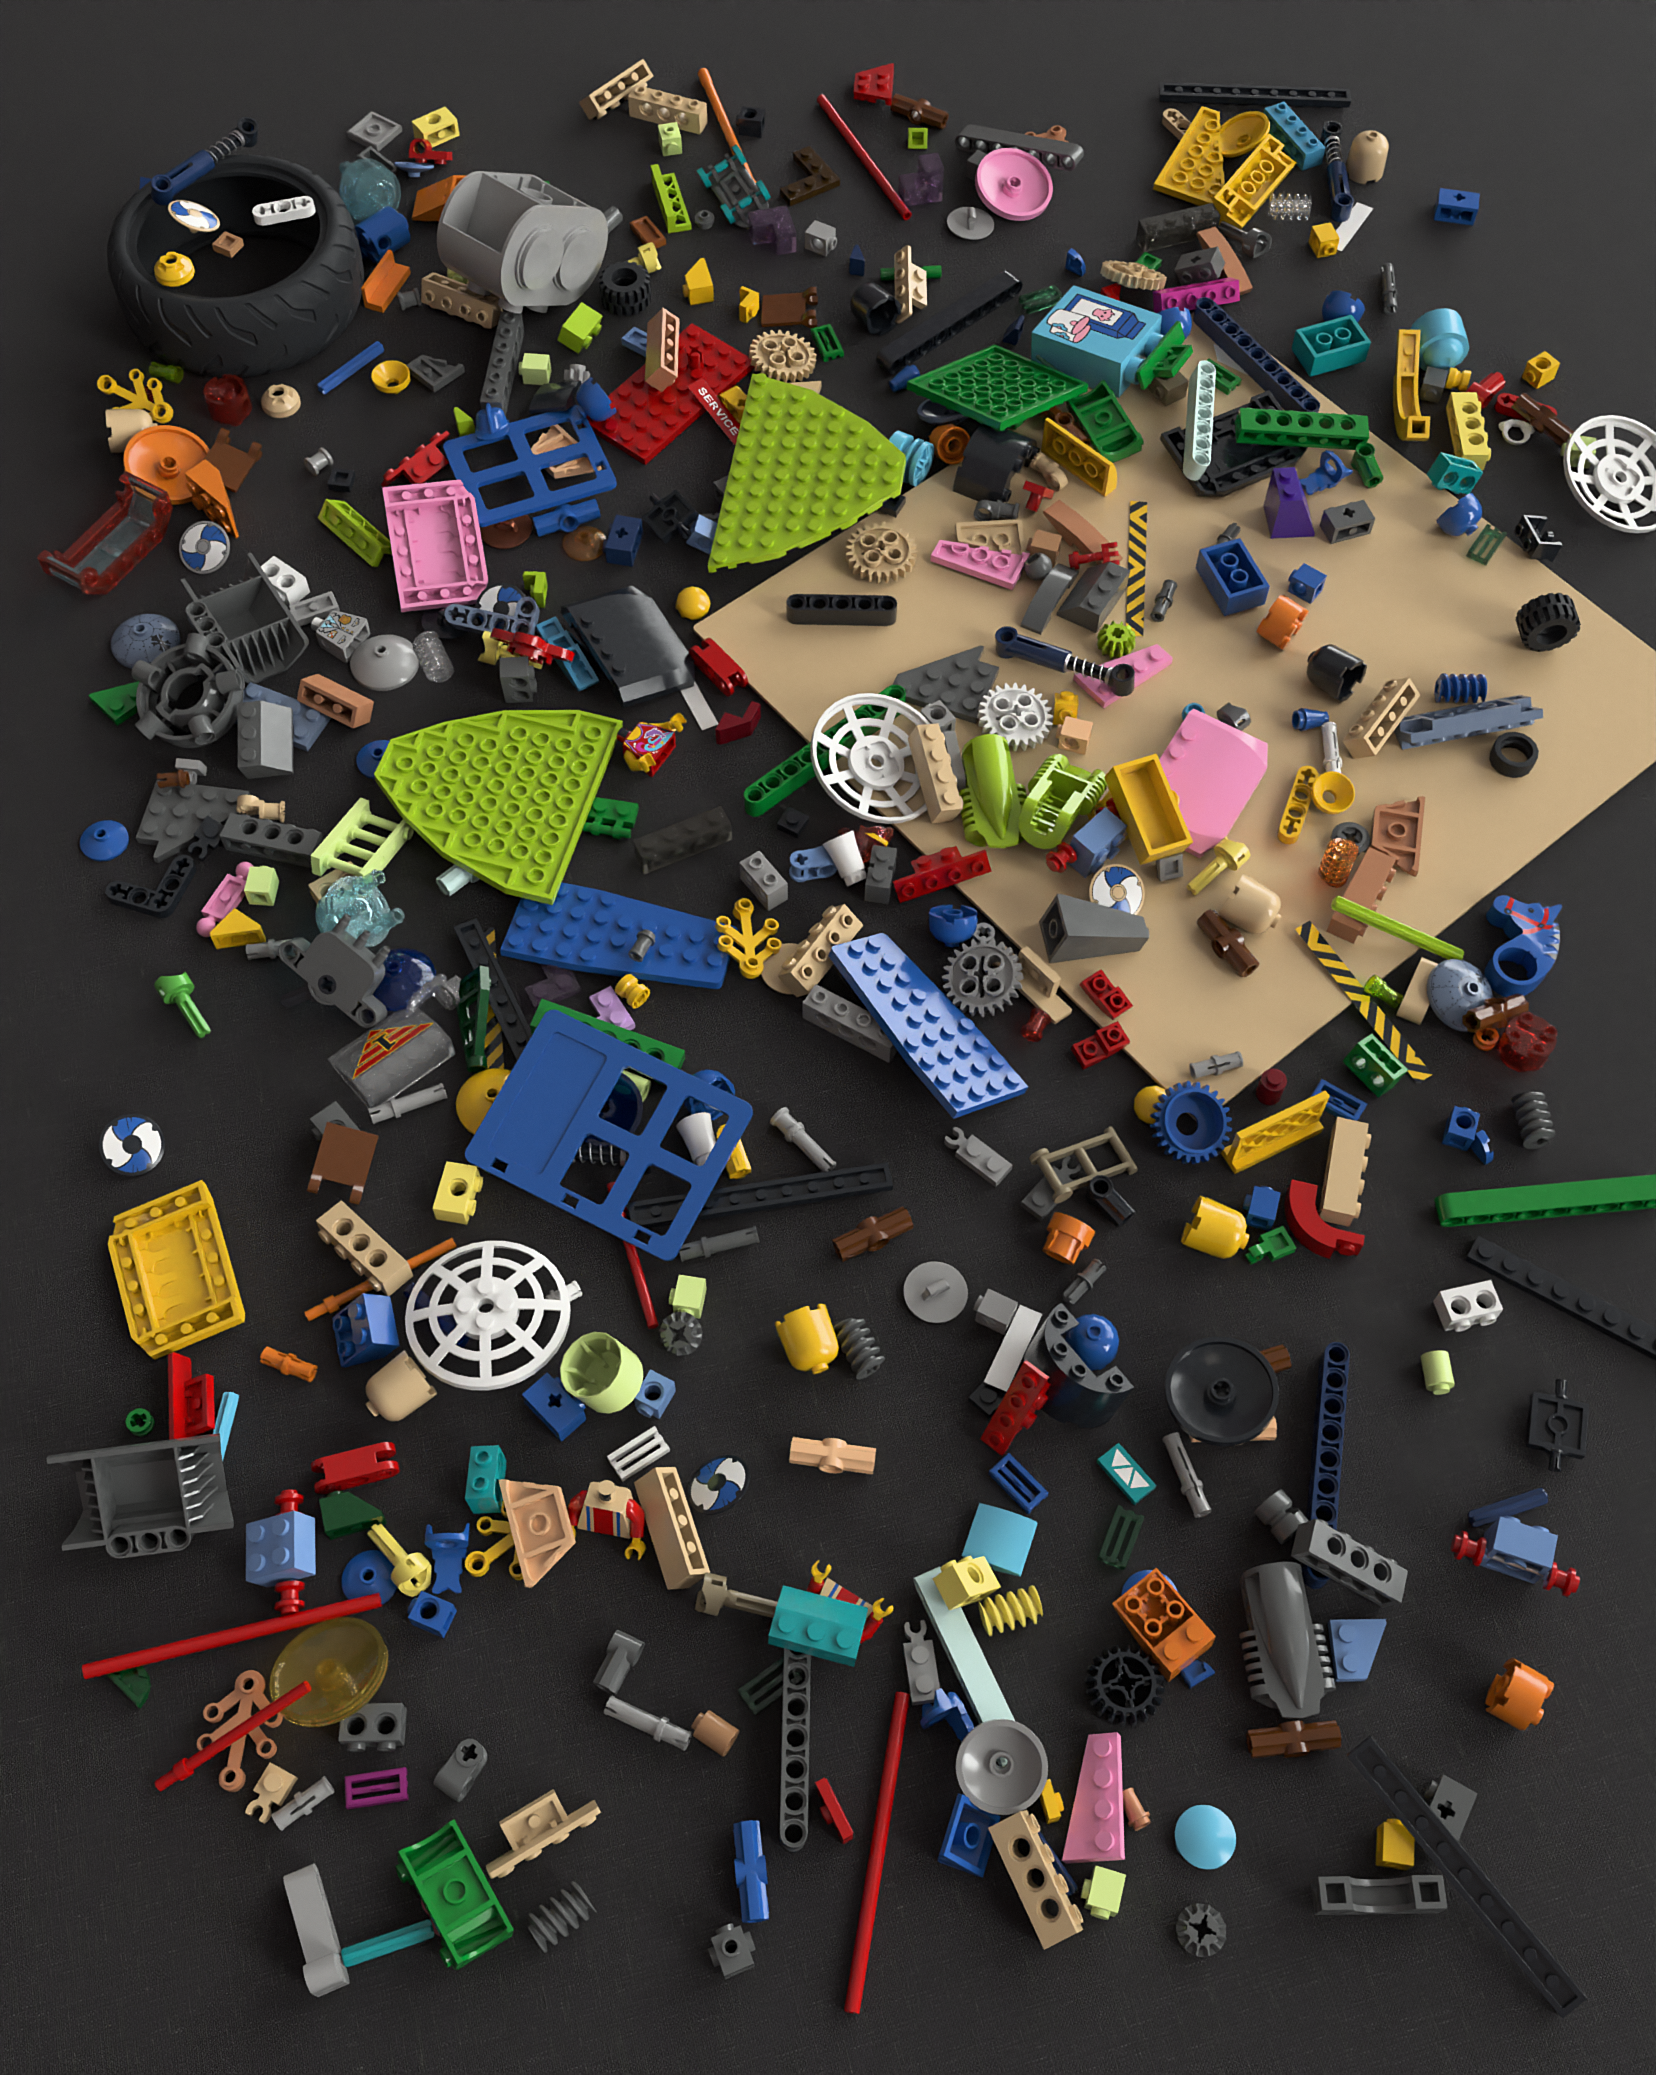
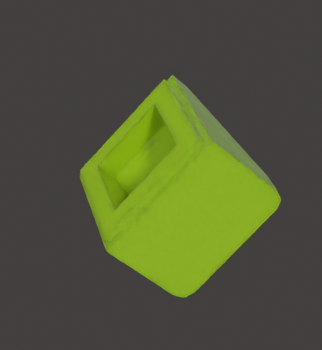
M455 407L453 411L459 437L475 433L473 419L458 407Z

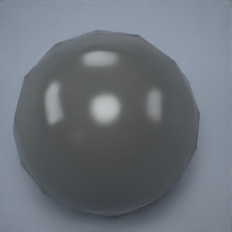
M1035 553L1025 561V573L1034 581H1042L1052 570V562L1044 553Z

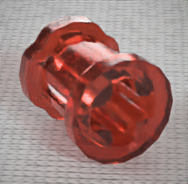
M1038 1008L1032 1009L1028 1023L1023 1025L1020 1030L1021 1034L1030 1041L1039 1042L1042 1038V1031L1051 1022L1050 1015Z

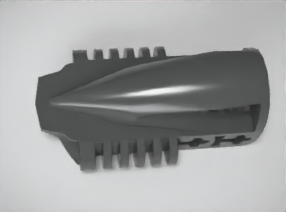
M1276 1562L1248 1569L1241 1576L1240 1586L1249 1631L1240 1633L1239 1637L1240 1641L1246 1642L1241 1645L1242 1651L1251 1652L1243 1655L1245 1663H1252L1245 1666L1246 1673L1253 1674L1247 1677L1248 1684L1255 1685L1249 1688L1251 1699L1267 1707L1277 1709L1282 1718L1304 1719L1317 1715L1320 1711V1699L1327 1692L1336 1690L1333 1678H1324L1333 1674L1331 1667H1323L1330 1664V1658L1322 1656L1328 1653L1327 1646L1321 1645L1326 1642L1325 1636L1316 1635L1324 1631L1323 1625L1312 1624L1301 1565L1294 1562Z

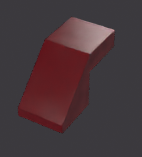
M752 701L742 718L725 712L715 729L716 744L722 745L751 736L761 719L760 704Z

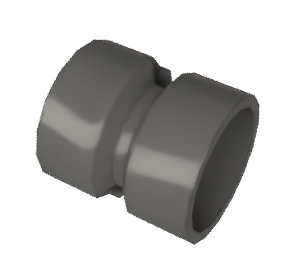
M1282 1489L1270 1496L1254 1512L1265 1526H1271L1270 1532L1281 1545L1296 1535L1298 1524L1309 1521L1298 1508L1293 1509L1291 1507L1292 1501Z

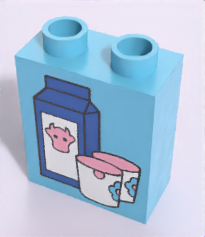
M1073 285L1032 331L1031 360L1084 381L1092 389L1100 381L1105 380L1109 388L1113 390L1115 397L1120 398L1131 383L1139 384L1136 374L1137 369L1165 336L1160 334L1162 315Z

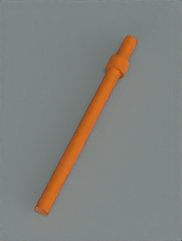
M450 1238L406 1261L412 1270L457 1246L453 1238ZM367 1280L335 1297L331 1295L323 1299V1303L304 1313L308 1321L327 1312L331 1314L339 1310V1306L359 1297L363 1293L373 1290Z

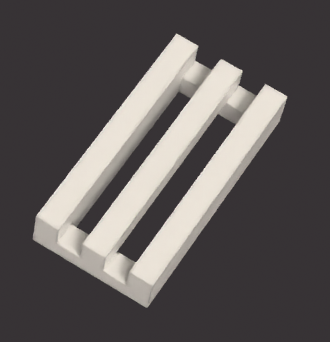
M653 1426L608 1455L607 1458L623 1482L670 1452V1448L664 1442L656 1427ZM653 1437L655 1438V1439L651 1440L650 1442H648L647 1444H645L644 1446H642V1447H640L639 1449H637L636 1451H634L633 1453L629 1454L628 1456H626L625 1458H623V1459L620 1460L619 1462H617L618 1459H620V1458L623 1457L624 1455L628 1454L629 1452H631V1451L634 1450L635 1448L639 1447L640 1445H642L643 1443H645V1442L648 1441L649 1439H651V1438H653ZM659 1444L660 1448L628 1469L624 1471L621 1469Z

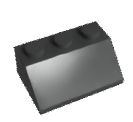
M1112 562L1087 568L1057 611V616L1097 633L1127 589L1130 570Z
M261 700L238 703V769L247 779L294 774L292 708Z

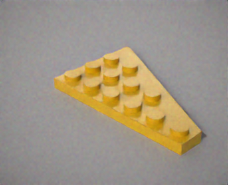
M1204 106L1200 108L1154 182L1153 190L1215 211L1212 200L1225 184L1220 134V112Z

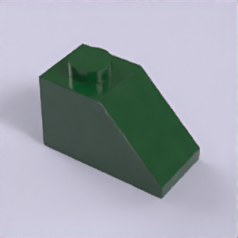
M335 1491L329 1493L326 1498L319 1499L325 1533L330 1540L369 1530L374 1524H387L381 1510L349 1492Z

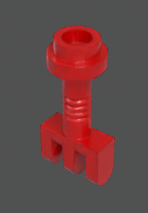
M1117 542L1101 544L1102 552L1079 555L1078 551H1074L1073 554H1069L1070 568L1080 569V564L1093 561L1112 562L1120 565L1119 560L1110 561V557L1119 556L1118 551L1109 552V548L1118 547Z

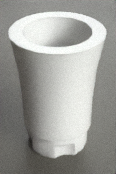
M850 831L822 844L832 858L841 879L844 878L847 886L867 878L864 869L866 867L861 858L854 831Z
M706 1112L690 1115L679 1121L676 1125L690 1152L693 1163L697 1166L704 1165L716 1143L711 1115Z

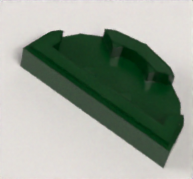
M144 1666L106 1674L141 1709L148 1699L151 1688L150 1676Z

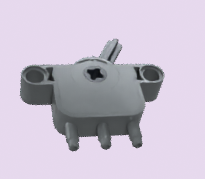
M344 914L333 929L320 933L312 943H309L304 938L297 937L283 942L279 946L278 954L280 959L306 980L304 981L305 986L281 995L280 1002L285 1008H290L312 999V1002L318 1001L324 1005L335 1004L364 1028H370L386 1019L387 1009L385 1005L372 994L384 978L385 967L383 962L388 957L390 948L383 946L374 955L365 947L371 935L370 931L364 930L357 939L345 931L351 920L349 914ZM292 946L296 949L297 955L294 954ZM369 1010L372 1011L374 1019L369 1015Z

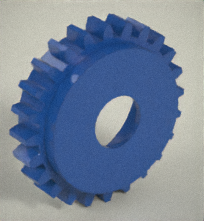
M1186 1081L1183 1085L1177 1083L1173 1085V1088L1165 1089V1094L1157 1097L1161 1103H1155L1152 1106L1157 1112L1150 1114L1151 1118L1156 1119V1123L1150 1125L1151 1128H1156L1157 1130L1152 1136L1153 1138L1159 1137L1161 1140L1157 1146L1166 1147L1165 1155L1174 1153V1161L1182 1157L1183 1164L1189 1163L1190 1160L1192 1164L1200 1163V1160L1206 1162L1209 1161V1157H1216L1218 1155L1217 1151L1224 1150L1225 1148L1221 1142H1227L1230 1139L1225 1133L1232 1131V1128L1227 1126V1122L1232 1121V1118L1226 1117L1225 1114L1230 1109L1229 1107L1223 1108L1221 1105L1225 1099L1218 1100L1216 1098L1218 1091L1210 1093L1209 1085L1200 1088V1082H1195L1191 1086L1190 1081ZM1190 1113L1195 1117L1197 1129L1192 1135H1183L1177 1129L1176 1121L1180 1114Z

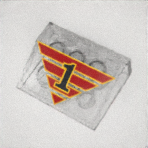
M410 1002L329 1057L328 1061L368 1108H373L388 1102L389 1099L394 1098L454 1056L455 1050L452 1040L442 1028Z

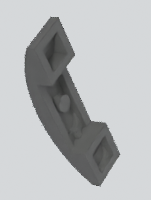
M1058 563L1049 572L1037 590L1021 622V627L1041 635L1051 619V613L1066 589H1070L1079 571Z

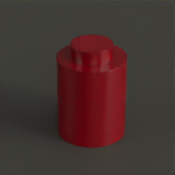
M1274 1068L1264 1071L1256 1089L1257 1099L1264 1105L1271 1106L1277 1104L1287 1084L1286 1075Z

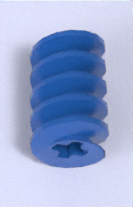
M1442 673L1436 680L1434 691L1436 703L1440 702L1441 696H1444L1445 703L1449 702L1451 696H1453L1454 703H1458L1460 697H1462L1463 703H1467L1469 697H1471L1472 703H1477L1478 697H1481L1482 703L1486 699L1487 680L1483 674H1478L1477 676L1474 674H1469L1468 676L1459 674L1457 676L1455 673H1452L1448 676L1446 673Z

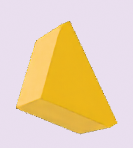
M236 908L210 932L216 949L266 942L261 926Z

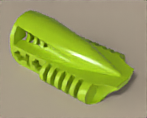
M996 734L977 736L964 745L961 755L966 788L959 792V796L963 799L961 818L965 839L979 847L1007 848L1015 846L1025 840L1019 830V817L1027 798L1026 788L1022 784H1016L1008 741Z
M1061 754L1048 756L1028 783L1030 794L1023 804L1019 817V830L1023 838L1032 846L1040 849H1051L1059 845L1077 817L1091 813L1108 788L1104 772L1100 769H1095L1090 773L1082 768L1070 765L1067 757Z

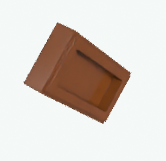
M648 216L629 222L630 229L643 245L653 242L656 249L666 245V238Z

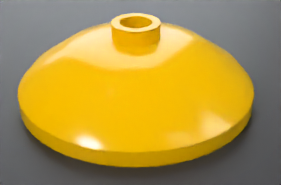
M1249 111L1238 114L1226 121L1221 126L1220 131L1222 156L1229 158L1239 157L1256 149L1268 135L1270 129L1268 117L1262 112Z
M502 1068L483 1070L470 1077L461 1087L456 1100V1110L460 1122L470 1133L475 1135L511 1070ZM492 1093H496V1094H497V1095H496L495 1097H493V1098L489 1097V1095L492 1094Z

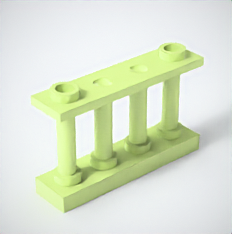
M360 798L311 854L312 873L322 876L327 869L332 867L358 876L360 891L365 892L371 884L376 882L378 875L404 843L412 838L414 829L404 820L398 824L372 815L369 800ZM369 823L392 831L388 838L362 830V828ZM358 838L378 845L380 848L373 853L349 843L353 839ZM347 853L368 862L362 868L336 858L340 854Z

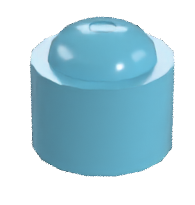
M1444 308L1429 311L1419 317L1411 327V330H1421L1419 367L1426 371L1427 366L1449 370L1450 367L1454 368L1460 364L1468 354L1469 343L1461 316L1454 310Z

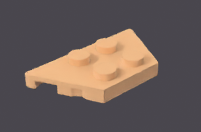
M556 424L550 426L546 434L542 433L539 441L532 446L531 451L537 455L578 442ZM586 457L544 468L555 479L594 472ZM601 466L597 467L598 471L602 470Z
M501 1479L498 1481L525 1587L531 1588L576 1543L564 1496L559 1486Z

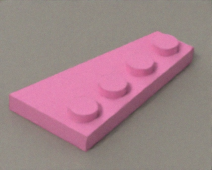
M939 540L931 554V562L1013 590L1024 570L1025 561L1030 557V553L1022 552V555L1011 554V550L1002 549V552L990 551L989 547L970 548L968 544Z
M1156 644L1103 664L1106 668H1114L1118 664L1132 666L1135 672L1134 688H1136L1172 664L1173 658ZM1081 673L1074 674L1073 680L1103 708L1121 698V696H1117L1112 692L1111 687L1101 683L1099 679L1092 680L1090 676L1083 677Z
M1117 1732L1088 1735L1062 1861L1066 1864L1125 1860L1121 1736Z

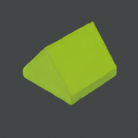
M908 128V149H927L928 128Z

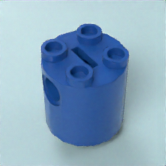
M385 206L355 226L362 259L366 260L368 258L374 264H378L387 250H391L394 253L410 242L409 224L401 213H398L390 206Z

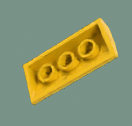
M1046 418L1041 452L1104 497L1116 489L1117 471L1115 465L1050 418Z

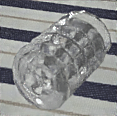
M1274 193L1270 194L1268 216L1272 214L1273 220H1276L1278 214H1280L1281 220H1284L1286 214H1288L1289 220H1292L1294 214H1296L1297 221L1300 220L1301 215H1304L1305 221L1308 220L1311 211V195L1308 199L1307 194H1303L1300 199L1299 194H1295L1292 199L1291 194H1287L1284 199L1283 194L1279 193L1276 199Z
M426 631L418 635L414 639L413 650L427 679L436 683L448 680L454 673V667L451 665L452 663L445 652L438 634L434 631Z

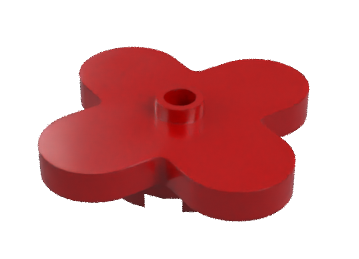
M492 628L490 638L508 644L507 653L513 655L515 651V653L520 654V657L528 656L530 662L541 665L544 661L546 665L551 666L553 658L572 663L575 655L570 650L546 643L542 638L522 632L512 633Z

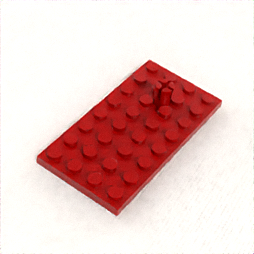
M691 323L679 334L678 377L671 386H668L661 392L645 382V363L608 396L612 402L609 404L611 410L616 408V414L601 422L592 421L588 416L587 419L596 435L646 465L707 411L688 388V385L703 378L718 397L721 393L735 386L755 366H751V359L747 355Z

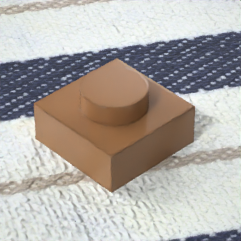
M224 231L212 246L215 252L232 258L244 246L242 238Z

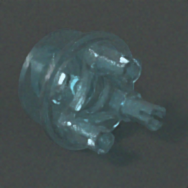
M362 158L352 163L344 161V163L340 164L339 168L341 173H343L339 187L340 197L353 218L363 221L385 206H390L395 210L398 208L401 198L399 182L396 176L382 163L374 159Z
M374 869L364 877L346 876L335 881L328 889L327 894L319 900L316 907V922L320 932L323 933L333 929L344 914H349L351 920L345 931L355 939L364 930L370 931L371 935L365 944L366 948L382 942L389 930L402 923L405 918L404 912L399 908H394L390 911L386 899L376 887L385 882L384 873L381 870L377 871V869Z

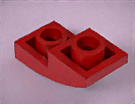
M1102 969L1079 984L1095 1005L1112 1020L1133 1007L1119 986L1115 988Z
M1117 1021L1097 1030L1093 1036L1073 1044L1071 1050L1084 1070L1130 1044V1040Z

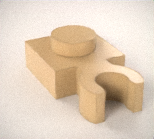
M270 1762L253 1789L260 1796L249 1803L245 1813L252 1816L257 1808H263V1814L260 1816L259 1821L265 1824L271 1817L272 1804L275 1803L282 1806L298 1778Z

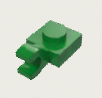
M1281 1226L1260 1235L1258 1239L1260 1244L1250 1247L1248 1249L1250 1253L1245 1254V1257L1250 1264L1260 1261L1267 1255L1271 1262L1294 1253L1297 1247L1285 1228Z

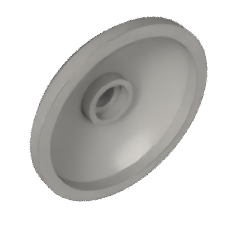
M378 635L365 640L354 650L350 660V668L355 680L365 688L376 691H388L405 685L415 676L419 668V655L415 646L403 637L397 635Z
M993 1719L977 1725L965 1736L957 1753L956 1774L963 1793L975 1806L988 1813L1010 1815L1028 1808L1038 1799L1047 1781L1048 1761L1041 1741L1029 1728L1013 1720ZM999 1757H1004L1007 1760V1764L1000 1767L996 1764V1760Z

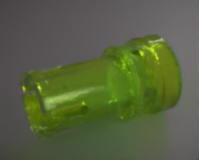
M152 362V366H149V373L152 376L166 378V380L173 383H180L182 381L183 370L180 366H167L157 362Z
M1376 974L1371 976L1364 986L1365 992L1374 997H1379L1392 1008L1398 1006L1395 1003L1396 1001L1401 1003L1403 1000L1402 994L1386 985V982Z

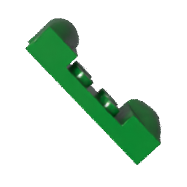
M1105 380L1100 381L1090 392L1066 401L1067 410L1072 414L1075 423L1078 422L1090 439L1093 450L1110 462L1120 461L1142 451L1144 441L1141 434L1137 432L1116 399L1113 390L1109 388Z
M454 1819L423 1841L398 1851L397 1859L399 1864L395 1866L397 1875L402 1883L408 1881L411 1886L414 1885L442 1938L441 1944L443 1948L439 1950V1954L447 1968L452 1965L456 1971L512 1936L514 1929Z

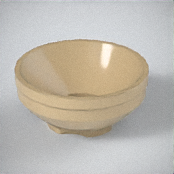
M284 384L270 386L261 398L264 412L274 418H284L293 415L301 404L297 391ZM281 391L284 392V393H283L282 395H280V396H274V395H273V394L276 393V392H281Z

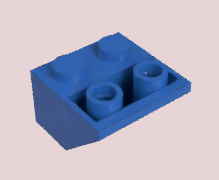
M363 1293L332 1317L341 1367H349L384 1358L400 1346L390 1296Z

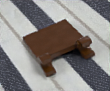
M809 287L801 293L763 295L762 327L800 324L808 328L817 327L816 310H808L805 313L806 303L809 305L818 304L817 287Z
M221 428L214 445L205 459L219 470L225 489L236 493L254 463L260 460L263 454L260 451L262 445L253 442L248 453L229 445L231 438L228 437L230 431Z
M327 1122L307 1192L317 1194L321 1180L324 1179L351 1186L352 1191L349 1203L359 1205L379 1135Z

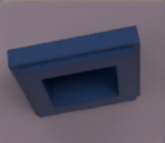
M855 244L850 256L849 273L864 276L865 260L859 245Z
M1020 315L1007 328L1002 339L1003 342L1013 345L1018 343L1023 333L1024 315Z

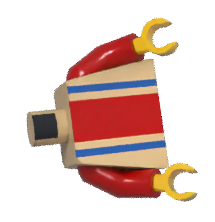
M604 1480L600 1483L590 1482L588 1490H582L571 1498L567 1511L574 1538L576 1537L574 1526H577L578 1529L628 1539L632 1537L631 1543L625 1550V1556L629 1559L633 1549H635L639 1554L638 1560L641 1559L646 1551V1545L641 1540L644 1537L645 1512L633 1500L631 1490L615 1486L612 1481Z
M817 1560L811 1569L814 1577L810 1579L807 1592L867 1607L868 1612L860 1643L871 1639L883 1622V1617L893 1612V1605L889 1606L886 1612H884L880 1608L884 1598L875 1601L872 1606L829 1578L824 1581L823 1579L831 1571V1566L828 1564L825 1573H821L817 1569L819 1560Z

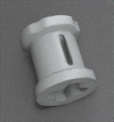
M321 447L318 449V453L310 458L306 457L304 463L307 469L316 476L319 474V470L326 465L331 466L333 460L327 450Z

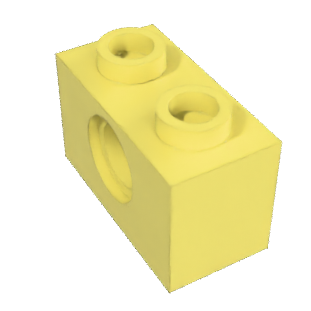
M442 107L412 121L415 139H427L431 143L432 148L460 136L457 118L446 107Z
M446 1161L432 1208L437 1220L468 1224L469 1217L473 1216L476 1210V1200H474L476 1192H480L483 1185V1177H480L477 1166ZM458 1191H465L464 1194L460 1196H454V1194Z
M970 1555L958 1562L952 1560L940 1567L942 1572L933 1578L949 1611L981 1601L1001 1587L984 1556L973 1559Z

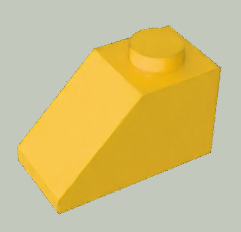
M700 258L685 275V284L682 285L683 295L688 297L690 305L714 301L713 283L705 258Z

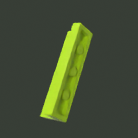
M658 164L650 165L652 184L668 234L692 230L675 174L662 175ZM672 181L669 186L665 185L664 182ZM668 194H673L675 197L671 199ZM675 206L680 208V210L675 212L672 207ZM679 219L685 223L676 224L675 222Z
M325 500L318 519L371 566L378 567L384 553L392 554L390 540L348 503L339 500Z

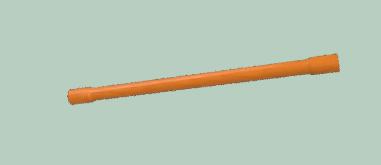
M701 68L697 73L707 93L734 156L735 154L731 147L737 144L740 148L739 143L713 86L708 70ZM746 162V163L743 164V165L745 166V168L747 169V171L749 172V174H750L751 177L753 178L752 173H751V171H750V169H749V166H748V164H747V162Z

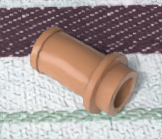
M1128 1788L1122 1791L1123 1810L1129 1819V1827H1133L1135 1831H1138L1150 1824L1151 1821L1148 1818L1150 1813L1144 1811L1134 1793V1789Z

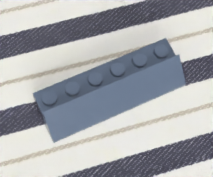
M1516 695L1485 701L1484 703L1479 702L1406 716L1396 727L1394 733L1402 750L1533 725L1535 723L1534 720L1543 718V709L1533 707L1531 705V697Z

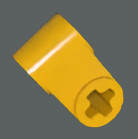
M734 386L718 395V398L737 422L741 424L747 395L740 387Z

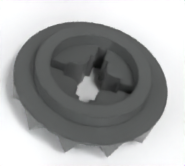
M1344 822L1337 825L1330 837L1332 838V846L1338 848V853L1342 851L1347 853V856L1351 854L1358 856L1361 852H1366L1370 844L1368 831L1363 826L1353 822ZM1355 835L1354 842L1346 843V838L1350 839Z
M687 1312L670 1314L663 1320L659 1330L660 1342L664 1344L668 1352H672L677 1356L692 1353L698 1348L702 1340L700 1323L693 1315ZM686 1325L683 1333L686 1340L681 1338L675 1342L677 1333L674 1331V1328L679 1330Z
M1195 1903L1186 1907L1180 1913L1176 1923V1933L1180 1944L1187 1952L1198 1957H1208L1217 1953L1226 1940V1924L1220 1912L1216 1911L1209 1904ZM1205 1917L1206 1928L1211 1933H1214V1935L1205 1934L1198 1943V1931L1189 1926V1924L1199 1925Z

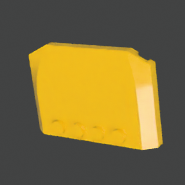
M202 1180L114 1216L115 1228L113 1235L109 1236L108 1248L130 1335L150 1357L156 1360L245 1322V1311L214 1201Z

